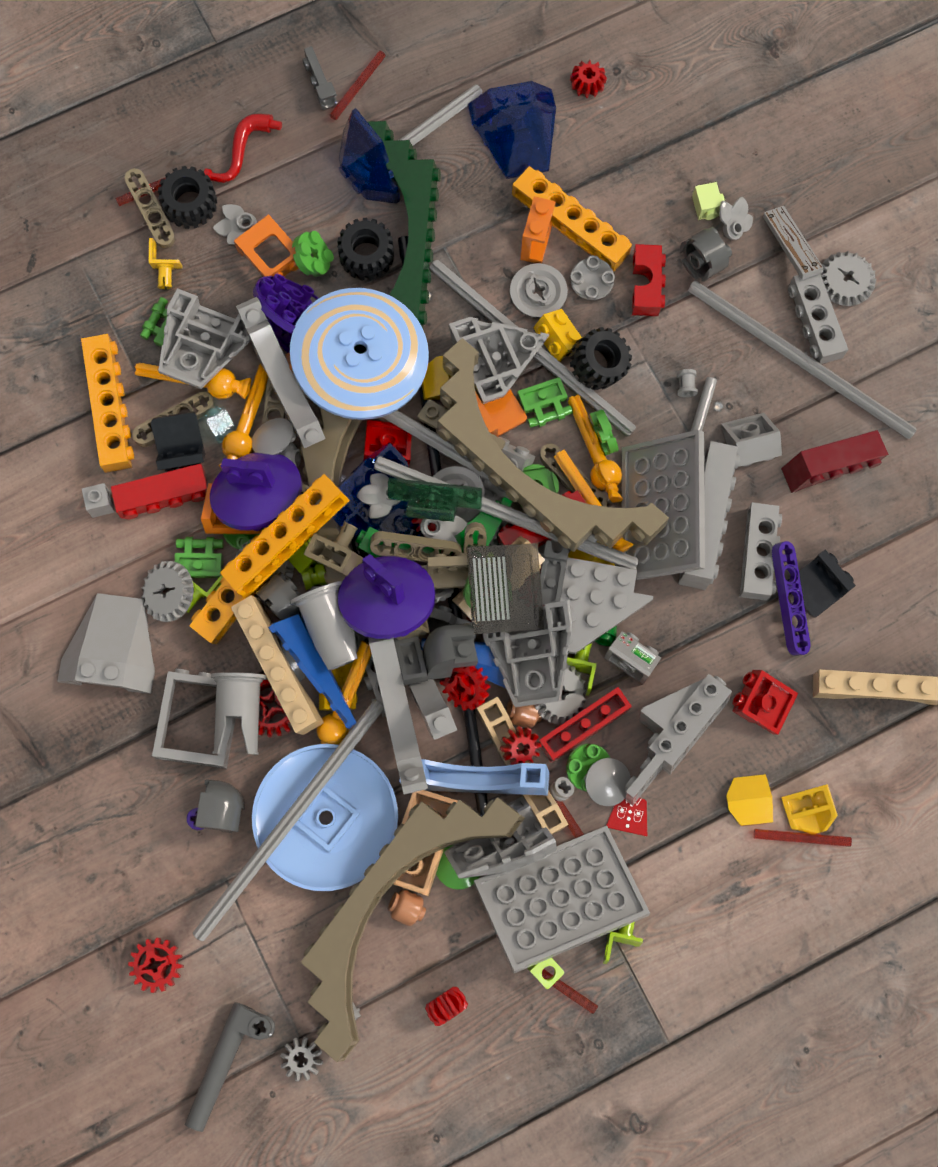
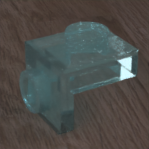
M215 406L206 412L208 415L204 416V419L219 444L228 433L236 431V427L224 406L221 408Z

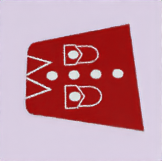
M639 798L632 806L624 799L619 804L614 805L606 826L611 829L648 837L647 801Z

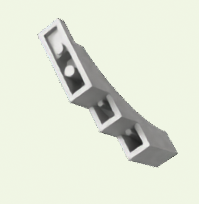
M255 297L237 305L236 308L259 362L266 372L288 421L292 424L294 432L304 449L326 439L318 419L308 404L292 370L289 368V364L270 323L261 310L262 306L259 299Z
M368 637L403 794L428 789L394 639Z
M433 679L408 685L422 714L428 732L434 740L457 731L450 710Z

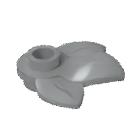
M739 197L733 206L724 200L720 204L719 215L720 220L724 224L723 233L725 237L731 240L741 238L743 232L749 231L753 224V216L747 214L748 203L744 197Z
M227 204L222 206L226 218L214 225L213 229L219 235L227 237L228 245H235L234 240L254 226L257 220L252 214L244 212L240 206ZM244 223H250L248 226H243Z
M376 473L370 476L371 484L362 487L357 494V498L360 501L371 505L369 511L371 519H378L388 515L392 506L400 503L404 495L403 489L399 484L391 482L385 474ZM395 490V494L389 497L388 492Z
M440 503L434 507L431 515L426 516L422 520L420 530L427 538L457 542L455 535L465 529L467 522L457 515H452L451 503ZM429 523H434L436 525L435 531H430L428 529Z

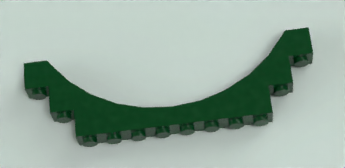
M386 121L361 122L359 143L364 153L385 168L398 184L404 196L408 214V245L405 260L395 286L389 295L404 304L414 314L423 328L427 324L425 305L429 303L427 284L431 282L429 263L433 262L431 242L435 241L433 222L437 220L435 202L439 200L437 182H440L441 171L440 168H437L434 159L417 160V151L413 149L410 140H394L393 130H390ZM362 344L354 346L355 352L359 354L367 351L366 347Z

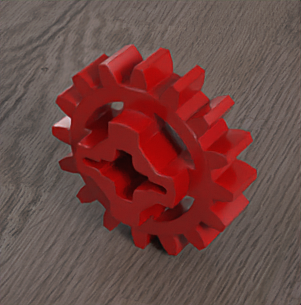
M476 666L453 668L451 677L440 681V684L445 686L442 693H448V702L451 700L455 701L454 707L461 705L463 711L468 708L474 710L485 702L484 699L489 696L486 690L490 688V685L485 683L488 676H482V667L476 669Z
M156 938L153 944L151 939H146V946L142 944L137 945L138 953L131 952L130 955L135 960L128 963V966L134 967L129 976L137 977L134 985L142 983V991H146L148 987H150L151 993H156L157 987H159L161 992L166 991V984L174 986L173 978L181 977L177 969L184 968L183 964H178V960L183 956L175 954L178 949L177 946L169 947L170 940H165L161 944V938ZM157 948L163 949L169 955L165 957L160 955ZM146 954L143 965H140L142 957ZM154 960L165 961L157 969H147L154 964ZM172 965L171 971L169 975L166 977L165 972L168 966ZM143 975H151L155 982L147 980Z

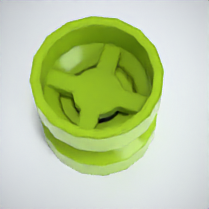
M317 563L314 567L308 568L304 573H301L306 590H310L315 585H327L324 578L326 573L324 565Z

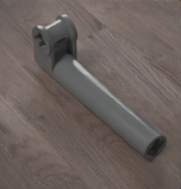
M234 1002L185 1122L187 1127L200 1132L204 1131L244 1035L257 1040L271 1037L275 1032V1022L272 1018L254 1011V1009L246 1005ZM264 1022V1027L267 1028L266 1032L260 1033V1028H258L257 1026L258 1024Z

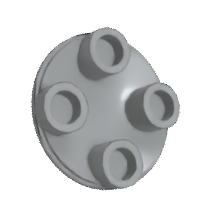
M594 255L579 261L572 269L570 275L571 286L575 293L587 300H598L605 297L612 290L615 280L611 266Z
M283 418L271 419L262 424L252 438V448L255 453L280 454L296 439L292 424Z
M604 758L596 761L589 768L583 780H585L587 793L594 802L602 806H614L625 799V786L631 779L627 767L622 762L613 758Z

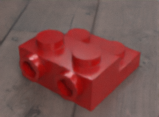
M367 420L363 467H368L371 471H378L374 469L375 462L378 457H383L409 468L412 435L391 422Z
M752 670L743 678L745 686L742 692L737 693L733 698L732 704L735 706L732 711L748 722L756 723L773 735H779L798 693L763 670Z

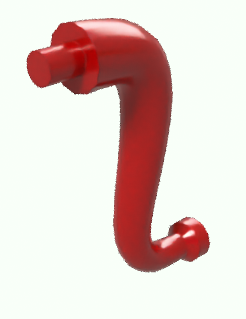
M251 114L243 118L238 123L234 133L232 160L229 170L225 173H214L211 169L206 168L204 170L205 175H208L211 181L220 183L234 180L242 168L249 135L253 131L270 133L272 129L281 130L282 122L273 120V116L270 114Z

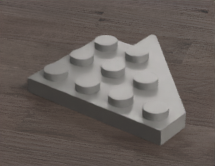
M567 558L560 601L569 600L572 630L568 653L576 654L652 602L653 596L634 593L637 570Z

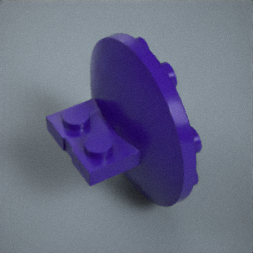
M280 274L262 277L253 288V296L259 299L262 306L261 310L270 323L279 345L287 353H290L291 336L298 319L313 303L311 297L319 298L314 294V290L307 285L301 286Z
M252 453L238 459L223 458L220 465L222 471L215 478L210 490V504L216 517L226 526L238 530L260 531L271 525L278 515L290 507L295 499L301 495L302 478L296 465L289 458L281 454Z
M369 554L362 559L363 563L356 566L342 581L338 592L340 613L350 628L365 637L376 639L404 637L419 628L428 619L434 608L435 588L432 578L418 563L403 557L383 556L374 558Z

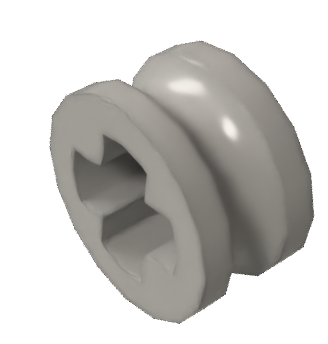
M559 777L551 784L550 793L555 800L565 801L573 795L574 785L568 778Z

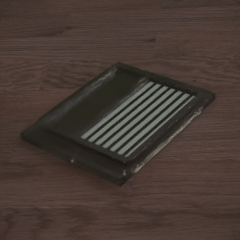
M538 543L466 547L471 617L474 633H510L515 631L544 630Z

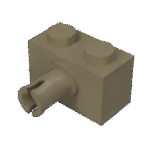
M344 522L336 540L332 541L314 533L304 555L348 576L364 559L349 550L350 548L348 547L358 528Z

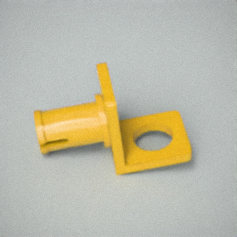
M149 238V264L152 268L158 269V288L165 289L167 287V289H172V270L182 269V264L179 260L156 259L157 244L153 238Z

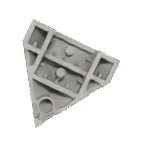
M473 317L449 324L453 346L463 338L479 352L478 364L474 366L473 372L474 387L483 404L502 398L507 394L549 337V334L532 333L528 332V329L492 322V324L478 321V318Z

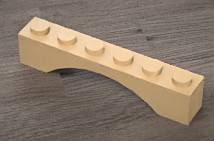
M251 595L232 606L231 609L295 733L304 735L322 725L324 722L314 702L293 672L275 633H272L268 628L272 623L260 599Z
M819 669L813 674V698H879L938 705V677Z
M496 697L477 707L476 712L504 764L507 766L510 765V760L505 761L503 759L505 752L500 750V746L506 745V743L501 739L502 737H510L507 732L509 729L516 733V730L500 699ZM519 743L517 745V747H519V751H522L524 749L522 743ZM549 790L548 796L522 795L530 805L537 822L542 828L546 827L552 835L569 825Z

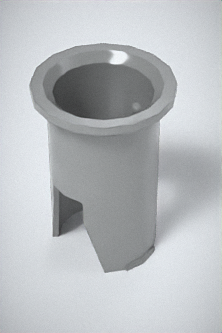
M342 581L316 588L290 600L291 605L299 607L310 638L328 670L339 668L357 659L358 648L354 631L344 621L338 605V592Z
M212 673L211 678L217 683L214 751H212V754L225 753L232 730V718L241 719V728L247 754L259 755L260 684L263 680H266V675L254 673Z

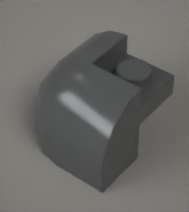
M470 623L444 625L435 628L428 635L423 647V659L428 679L451 677L453 668L477 666L478 658L474 644L475 633Z
M206 779V790L200 794L196 827L229 833L238 832L241 809L245 810V801L241 792L229 783Z

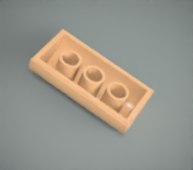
M425 790L413 792L402 824H405L409 819V812L416 804L424 802L446 818V811L453 802L457 803L458 801ZM444 849L423 858L403 873L393 885L429 896Z

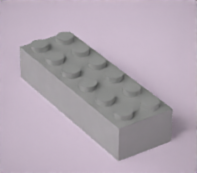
M710 441L704 453L705 569L680 573L679 585L706 590L708 585L713 584L714 579L717 578L719 565H716V562L723 550V543L720 541L722 535L726 532L728 521L724 519L727 512L730 511L732 499L728 497L731 490H734L736 477L733 475L740 462V455H737V446Z

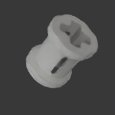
M683 369L677 372V378H679L678 396L693 397L698 394V390L695 388L696 370Z

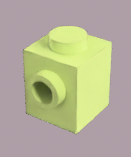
M717 182L695 186L692 199L698 220H712L720 216V204L724 200V196L722 193L720 194Z

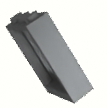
M175 669V672L168 671L152 757L160 760L227 769L236 718H232V730L224 754H218L217 756L164 748L176 681L216 687L217 684L211 678L210 673L199 672L198 675L189 674L190 671L184 669Z

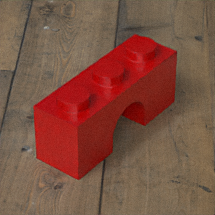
M635 244L633 274L644 275L650 283L644 286H634L632 315L659 316L661 308L665 307V295H661L662 288H665L666 275L662 274V267H665L666 254H662V245Z

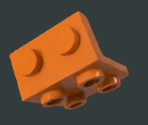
M511 389L504 397L485 404L482 403L476 393L478 407L484 423L493 435L499 437L526 422L527 415Z

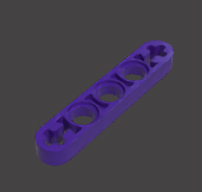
M789 541L779 542L772 547V559L786 646L789 653L793 656L805 655L810 650V637L796 551L793 544ZM785 570H788L790 573L789 581L785 579ZM789 593H792L794 597L793 604H790L788 600ZM793 616H795L798 621V625L796 628L792 624Z

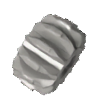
M308 1037L303 1038L302 1045H300L298 1038H294L293 1044L295 1048L287 1043L285 1048L290 1054L281 1053L280 1055L281 1058L288 1059V1062L281 1064V1068L288 1066L291 1068L286 1074L287 1077L296 1072L295 1081H300L302 1073L305 1080L308 1081L310 1080L309 1070L315 1075L319 1073L314 1064L322 1065L323 1060L315 1059V1056H319L323 1052L322 1050L313 1051V1048L317 1045L314 1042L307 1046ZM300 1052H303L304 1057L308 1059V1062L303 1063V1066L299 1065L300 1062L296 1059V1055L299 1056Z

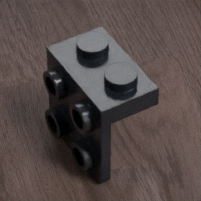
M195 412L156 417L151 420L158 452L156 460L158 470L173 471L178 469L179 466L187 465L189 467L204 462L206 454Z
M826 549L799 571L804 607L813 618L819 616L856 586L850 573L843 571L838 565L837 558L832 553H828Z

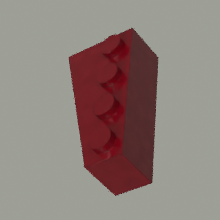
M878 430L801 451L784 465L781 470L791 493L828 480L839 478L848 473L854 474L865 467L869 469L882 464L881 460L889 454Z

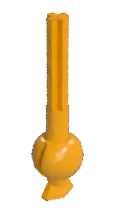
M138 363L135 366V375L186 384L160 374L158 371L159 366ZM222 368L203 388H207L208 392L217 399H228L234 393L239 394L245 399L250 392L251 378L236 380L235 375L230 370Z
M261 364L258 366L236 431L228 433L222 441V451L227 456L226 459H238L253 452L252 438L249 436L268 381V376Z
M580 395L569 397L568 404L572 408L573 416L594 463L590 473L591 482L599 490H606L612 503L620 502L623 498L618 493L617 485L622 479L621 468L616 462L607 460Z
M565 449L556 453L553 458L575 491H579L586 504L602 506ZM622 537L613 546V549L625 553L634 544Z
M361 642L357 652V659L353 661L341 691L349 708L372 655L369 642ZM333 711L332 714L322 717L324 723L316 729L317 736L321 740L320 744L339 745L350 731V729L346 728L336 711Z

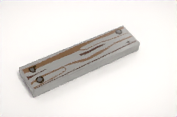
M781 206L764 212V220L801 279L804 280L823 273V266L786 208Z

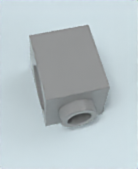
M105 483L82 488L86 511L92 518L115 512L111 491Z

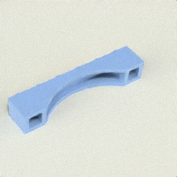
M421 759L428 789H425V791L548 796L549 770L546 764L519 763L507 766L475 767Z

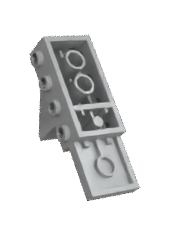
M708 674L706 678L643 707L640 712L639 722L655 734L648 741V758L640 767V775L638 777L633 776L625 786V800L632 806L662 769L671 775L728 704L732 691L726 687V683L720 677H713Z

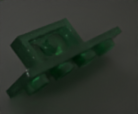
M389 478L388 498L391 500L409 501L406 509L407 517L454 522L458 507L481 509L482 488Z

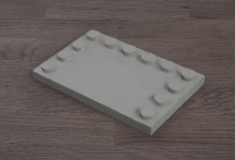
M698 429L622 447V508L645 507L652 502L669 517L666 526L648 545L637 541L632 536L630 530L623 536V539L634 544L625 553L638 559V565L635 569L637 570L636 580L705 569L704 432Z
M608 826L556 846L557 850L545 859H540L510 872L489 874L474 880L476 890L513 973H517L649 916L648 907Z

